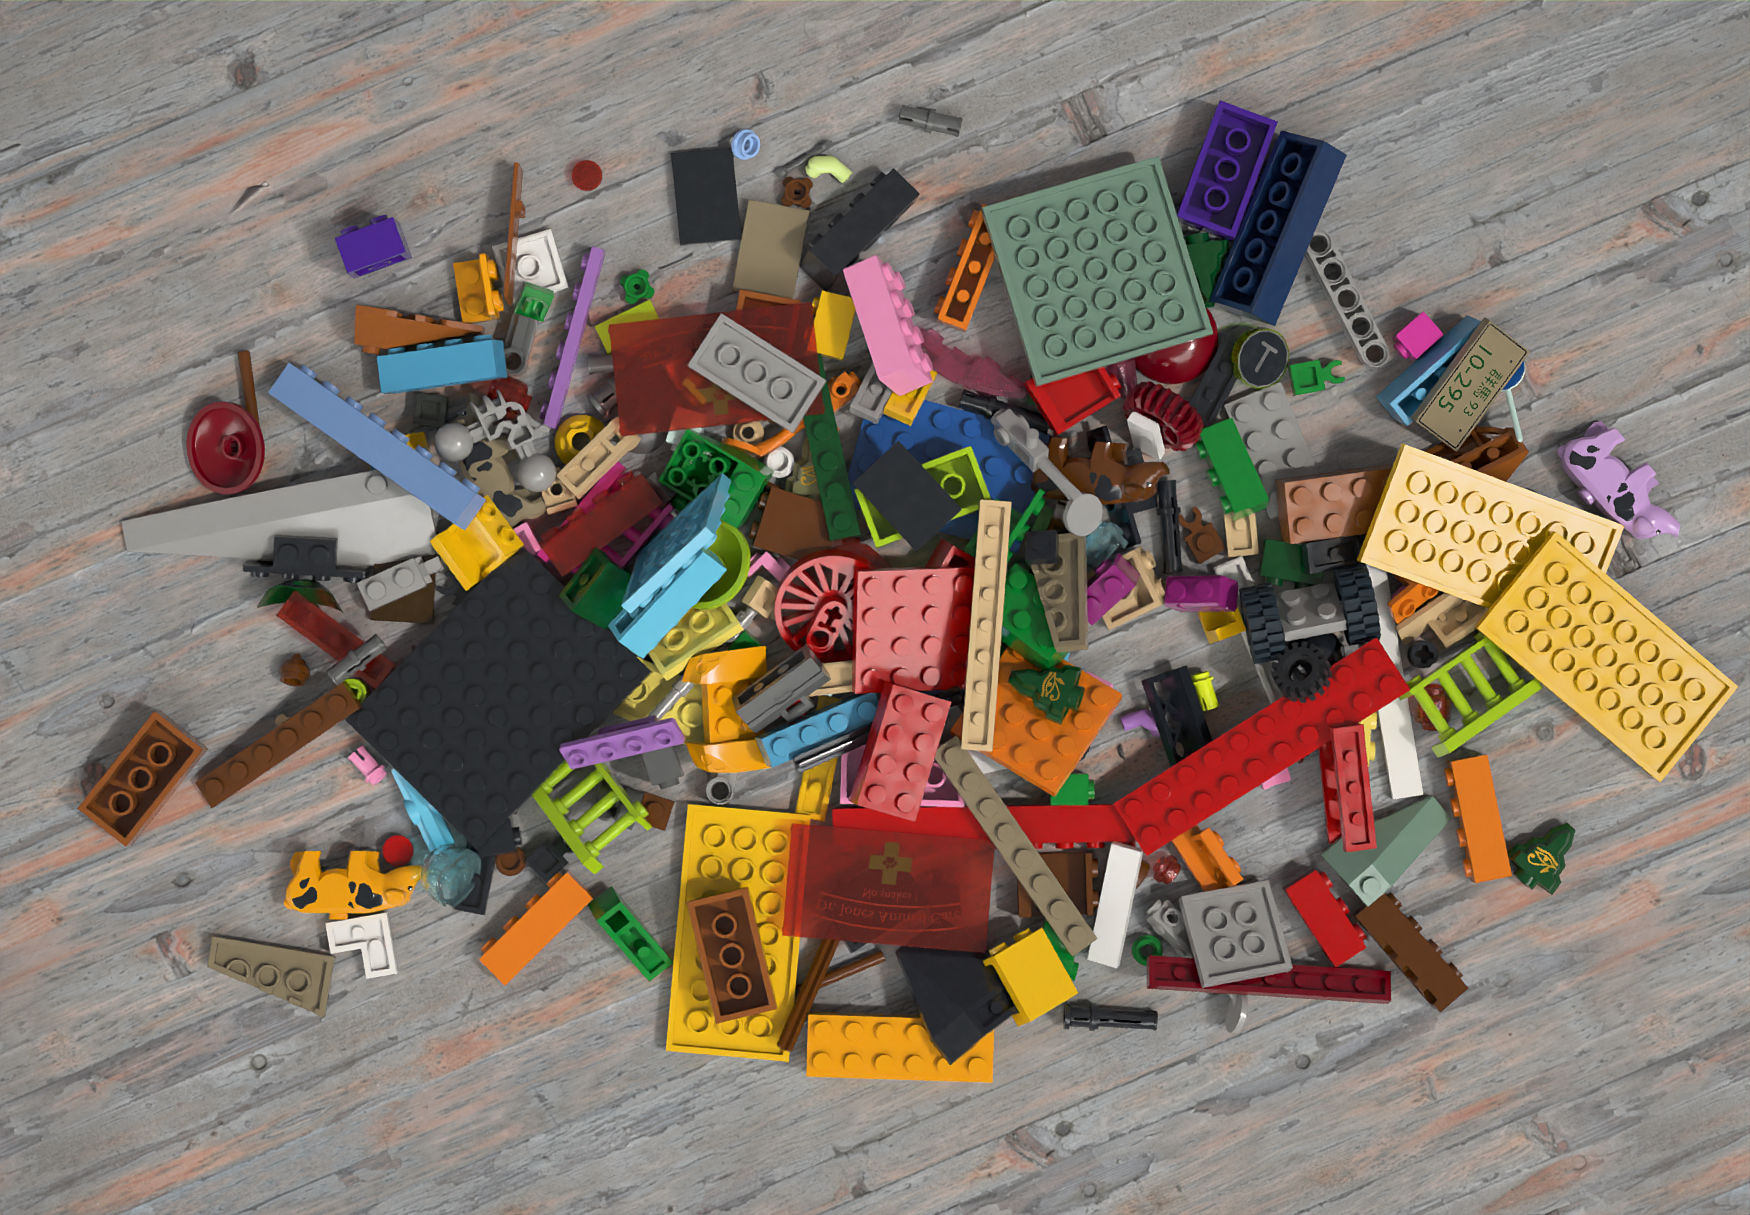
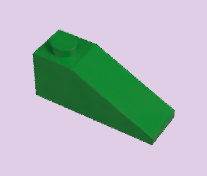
M612 886L588 904L599 925L649 982L673 964L668 954Z

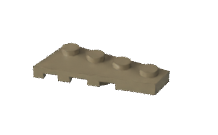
M212 936L207 967L325 1018L336 956Z

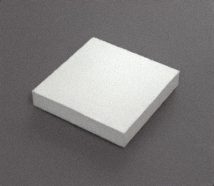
M551 229L518 238L513 305H515L525 281L553 290L554 293L569 289ZM508 242L492 246L503 286L505 284Z

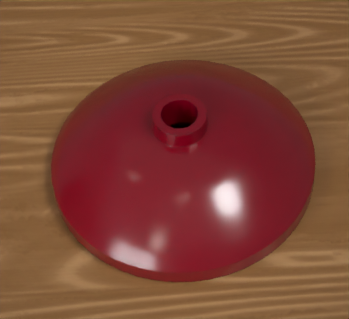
M1206 308L1213 330L1212 335L1132 358L1131 361L1135 367L1147 378L1169 385L1186 383L1201 375L1209 367L1218 347L1217 325L1208 308Z
M215 402L202 408L190 424L186 441L187 456L193 473L206 488L219 494H235L246 490L256 481L264 464L265 443L259 424L248 410L233 402Z

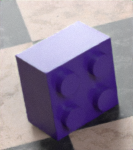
M387 215L378 216L369 221V226L360 229L358 225L348 227L340 231L341 236L335 238L345 269L354 279L412 258L401 225L394 217L388 218Z

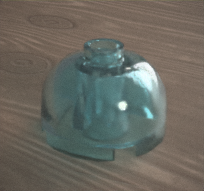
M455 843L440 845L428 853L422 861L421 884L427 895L443 906H446V904L456 906L473 890L475 883L471 880L474 873L480 874L481 859L476 852Z

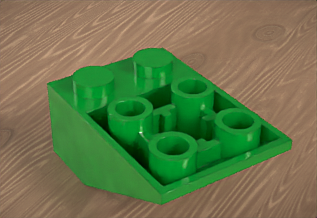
M687 428L663 471L659 482L693 501L723 473L731 480L728 491L730 496L724 504L726 510L720 519L738 529L747 522L775 470L748 454Z

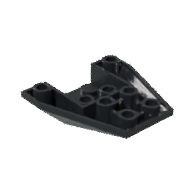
M940 918L926 929L951 928L955 926L947 920ZM960 929L922 931L895 951L930 1041L949 1065H952L972 1050L981 1039L1019 1012L994 966L990 964L985 967L983 960L991 956L989 949Z

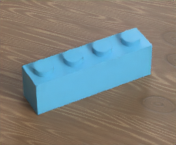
M701 548L696 552L694 561L686 569L680 567L674 573L675 577L664 589L659 587L654 591V597L644 608L638 606L631 614L623 609L610 622L608 627L618 642L642 659L657 646L658 642L671 628L677 625L679 620L692 606L697 604L706 591L727 570L717 555L710 549L705 550Z

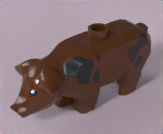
M1049 436L1048 444L1044 443L1049 449L1048 459L1081 493L1085 492L1096 496L1102 505L1147 500L1157 492L1155 486L1163 475L1170 474L1167 464L1162 461L1141 462L1129 466L1126 456L1128 444L1095 441L1091 458H1072L1068 454V446H1066L1069 438ZM1040 468L1032 472L1031 489L1033 492L1037 493L1041 488L1045 491L1043 494L1045 498L1069 501L1057 485Z

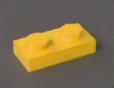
M934 370L930 371L933 382L901 396L893 391L884 407L883 414L911 426L936 379L937 372Z

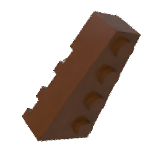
M1391 892L1387 895L1383 893L1369 907L1363 904L1352 915L1432 1008L1441 1013L1468 989V986L1460 979L1463 977L1462 973L1452 962L1447 964L1440 956L1443 953L1442 950L1432 939L1427 941L1420 934L1422 927L1411 915L1408 918L1404 916L1399 910L1402 904Z

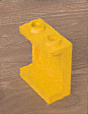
M488 495L483 497L486 501L466 530L452 524L447 530L436 535L430 541L466 591L479 584L491 571L507 561L524 545Z
M1027 928L1013 936L1014 943L1009 946L1005 942L989 950L991 956L983 960L985 967L990 964L994 966L1019 1012L1012 1016L1018 1027L1033 1021L1078 994L1076 987L1043 928L1034 932Z

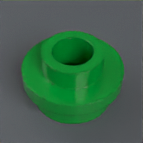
M1152 935L1138 937L1132 946L1134 959L1144 966H1147L1148 956H1144L1141 952L1144 945L1149 944L1152 946V956H1162L1163 954L1161 942Z

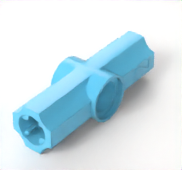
M392 769L391 772L405 799L403 803L414 825L418 826L430 853L432 854L455 843V839L444 817L395 769Z

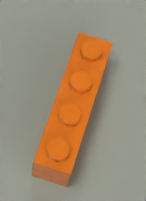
M1480 754L1447 761L1448 768L1444 769V776L1447 787L1452 786L1454 798L1450 799V806L1453 817L1458 816L1460 829H1456L1459 847L1465 848L1467 859L1462 860L1465 877H1470L1473 883H1480L1512 876L1488 755Z
M570 871L564 875L558 872L546 884L550 889L542 897L537 893L524 906L528 911L520 919L515 915L502 927L506 933L498 941L492 937L480 949L484 955L479 960L504 986L595 897Z

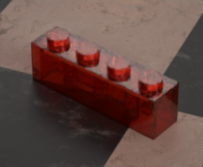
M631 470L616 480L618 485L608 492L607 489H604L591 499L592 505L585 510L581 507L577 508L566 517L568 520L566 524L559 529L555 525L541 535L543 540L538 544L562 577L584 562L595 547L598 549L603 548L663 504L641 472L637 471L633 474Z
M294 591L276 615L338 662L348 655V650L351 648L356 649L366 641L300 591ZM382 652L366 664L367 668L363 671L358 670L355 674L377 689L395 670L398 663Z

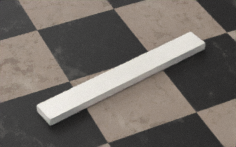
M1366 564L1378 607L1377 611L1381 628V638L1379 641L1404 679L1397 631L1395 629L1396 625L1387 606L1391 600L1387 571ZM1397 698L1377 711L1392 799L1423 795L1408 698L1401 701Z

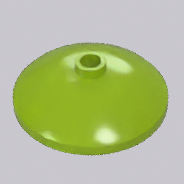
M721 519L722 523L716 530L717 538L708 549L717 555L727 570L706 591L697 604L692 606L695 609H714L729 602L740 591L749 573L750 549L745 536L739 529Z

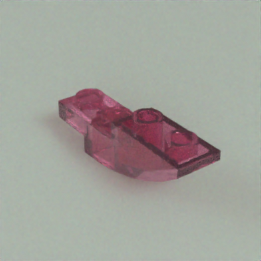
M923 328L920 329L924 339V343L921 346L937 357L932 364L933 370L944 378L963 388L986 396L1023 400L1027 395L1023 390L1024 383L1012 374L1007 378L998 370L1001 366L986 355L984 359L977 356L970 365L966 362L969 357L957 347H954L952 350L942 344L944 338L932 328H929L928 331H925Z

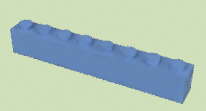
M291 363L287 364L268 393L453 524L466 530L486 501L485 498L477 494L481 489L467 478H464L462 482L454 477L457 471L442 461L437 466L430 461L433 457L430 452L419 445L415 449L407 445L410 440L407 436L396 429L392 433L383 428L387 422L372 412L368 417L360 412L364 406L349 396L344 401L337 396L340 392L337 387L326 380L323 384L314 380L317 374L302 364L300 368H297Z

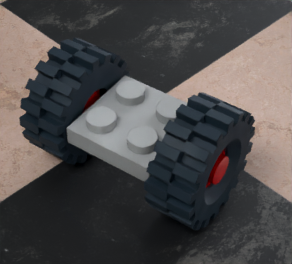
M1366 564L1335 569L1334 582L1274 593L1270 582L1239 589L1242 617L1254 664L1277 660L1275 657L1277 653L1283 656L1285 654L1283 650L1285 648L1284 639L1287 642L1343 630L1349 646L1367 643L1376 637L1378 640L1381 638L1375 592Z

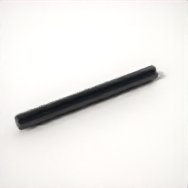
M958 686L932 695L950 701V708L963 702V694ZM873 721L794 755L793 763L798 772H803L866 745Z

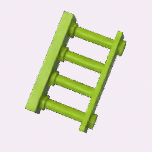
M1481 632L1473 636L1476 640L1474 643L1423 678L1417 675L1406 683L1411 690L1399 697L1401 701L1414 695L1440 734L1438 736L1440 742L1431 748L1438 758L1451 753L1543 688L1535 678L1526 682L1523 678L1520 679L1500 648ZM1483 646L1509 684L1507 688L1510 693L1504 697H1501L1500 694L1496 695L1471 657V654ZM1458 663L1462 664L1486 701L1484 705L1487 709L1480 714L1477 710H1472L1447 672ZM1435 679H1438L1463 717L1461 721L1464 725L1457 730L1454 727H1449L1424 689L1425 686Z
M565 761L532 796L580 862L595 875L604 868L597 858L601 854L600 850L635 821L647 831L651 829L652 826L645 818L649 813L638 800L632 801L604 762L594 764L597 768L561 799L557 797L554 800L550 794L554 791L552 787L574 770ZM605 779L613 790L577 820L574 818L569 820L566 816L569 812L568 808ZM621 800L628 809V812L593 841L588 840L585 842L582 838V835L585 833L584 829L616 802Z

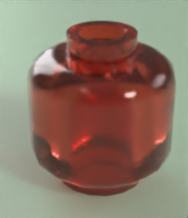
M508 375L507 378L492 380L486 395L491 401L497 398L496 390L498 389L506 403L517 402L527 413L532 396L527 395L529 387L526 382ZM506 408L507 414L503 417L514 420L518 414L516 411L510 412Z
M1430 683L1424 689L1448 724L1452 718L1453 702L1441 684ZM1413 695L1412 719L1421 724L1424 730L1437 731Z

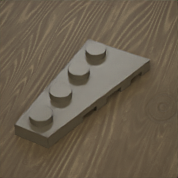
M1072 533L1059 534L1058 563L1031 565L1036 579L1038 592L1043 603L1045 616L1057 653L1088 650L1086 536H1077ZM1023 538L1026 547V538Z

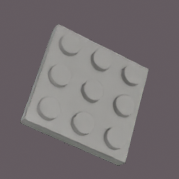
M1269 880L1185 895L1179 898L1178 901L1202 988L1288 972L1293 968Z

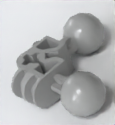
M498 389L496 390L497 398L492 401L484 395L482 396L483 405L476 407L470 402L476 422L468 426L452 422L443 425L437 431L434 439L435 449L441 458L451 462L462 461L468 457L474 443L484 438L486 442L500 437L501 432L507 434L505 443L509 451L516 449L521 460L518 465L517 476L525 489L531 492H542L551 487L555 481V464L548 456L537 453L532 440L547 435L550 431L549 426L532 419L531 415L526 413L519 403H506ZM506 408L510 412L516 411L518 414L514 418V425L511 421H502L492 425L493 422L502 419L507 414Z

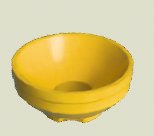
M576 415L565 420L559 426L554 440L555 450L560 460L567 465L580 452L572 445V439L575 434L580 432L586 433L591 441L605 428V425L597 418L589 415Z

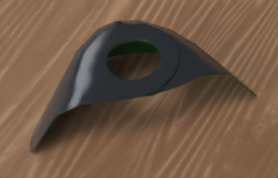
M309 579L288 580L268 589L257 608L273 604L302 602L328 606L344 613L329 589L320 584V582Z

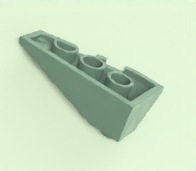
M1430 795L1399 809L1392 815L1374 820L1376 849L1344 852L1341 835L1320 855L1355 896L1369 907L1398 880L1452 818L1438 801Z

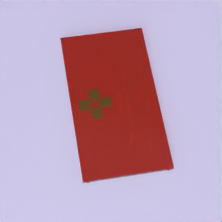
M812 302L610 324L608 333L610 334L620 424L619 433L621 437L770 420L687 365L722 313L820 376ZM822 390L805 416L824 414L825 406L823 405Z
M792 823L790 827L791 840L784 921L781 928L782 936L986 953L988 948L986 943L994 849L996 848L991 840Z

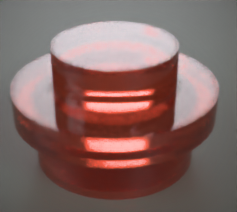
M581 161L572 170V181L582 191L595 190L602 182V170L593 161Z
M1173 855L1161 857L1153 867L1155 872L1153 879L1158 883L1163 882L1165 885L1171 883L1181 870V865L1177 863V858Z

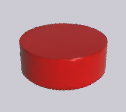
M392 836L383 845V856L389 864L403 866L413 858L414 845L406 836Z

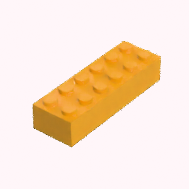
M838 1012L808 1013L806 1077L993 1083L994 1030L981 1039L972 1050L952 1065H949L930 1041L920 1015Z

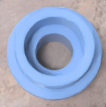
M741 129L734 135L731 144L734 156L746 160L757 155L760 149V139L752 130Z

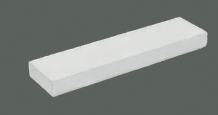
M1115 841L1111 844L1093 930L1098 939L1091 943L1087 960L1114 968L1120 965L1143 850Z

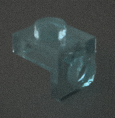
M1101 522L1093 533L1086 536L1087 564L1095 570L1106 558L1108 559L1117 547L1125 548L1128 544L1122 537L1123 531L1113 522Z

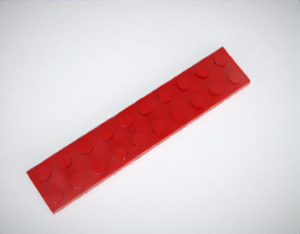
M1374 638L1333 664L1330 668L1332 678H1328L1331 684L1329 688L1326 686L1322 687L1325 691L1322 696L1318 692L1314 694L1316 700L1311 701L1309 697H1306V703H1301L1298 698L1296 702L1291 701L1289 697L1286 698L1285 696L1279 698L1113 803L1145 855H1150L1331 741L1330 727L1358 724L1410 691L1411 689L1378 638Z

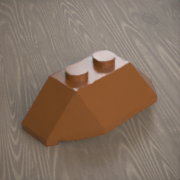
M1475 426L1457 452L1443 442L1424 451L1507 482L1529 453L1523 441H1517L1514 428L1505 427V429L1480 426Z

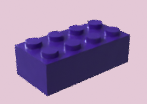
M1221 100L1218 102L1177 211L1179 222L1228 239L1229 241L1234 240L1278 121Z

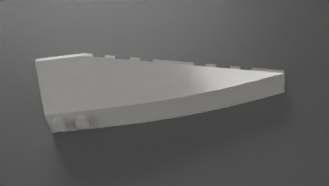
M378 470L268 490L122 521L127 552L274 560L275 535L338 538L337 564L374 566V564L420 556L439 555L430 543L437 535L433 509Z

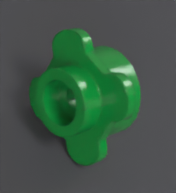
M641 269L637 274L623 275L621 277L620 285L625 289V300L629 304H635L637 300L642 298L651 299L654 296L655 291L649 284V273L646 270ZM635 284H639L640 289L636 290L634 288Z

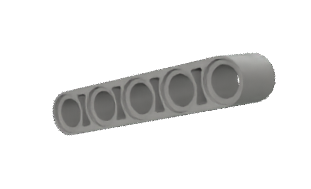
M1315 230L1313 237H1319L1324 241L1325 250L1321 253H1316L1309 245L1305 257L1359 362L1367 369L1379 368L1389 358L1388 346L1332 237L1324 230ZM1331 264L1338 268L1339 277L1337 280H1329L1325 277L1324 267ZM1340 292L1351 294L1353 297L1351 307L1344 308L1339 304L1338 295ZM1355 319H1361L1367 324L1365 335H1357L1352 330V323ZM1373 346L1380 350L1381 359L1379 362L1372 363L1367 359L1366 350L1368 347Z

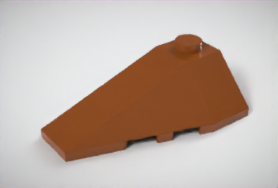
M356 305L354 344L362 347L361 352L380 355V350L408 348L420 344L484 335L485 328L480 325L445 319L436 321L433 320L434 318L417 314L404 316L402 313L394 310Z

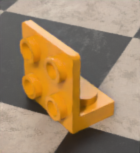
M486 253L479 254L480 259L453 263L463 323L473 324L500 319L499 312L504 311L502 294L499 293V290H495L494 281H499L497 263L494 262V259L491 260Z

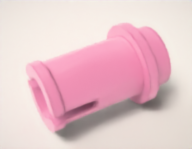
M361 746L357 749V753L364 761L355 752L348 759L366 777L365 782H370L374 786L387 775L384 770L385 766H380L365 747Z

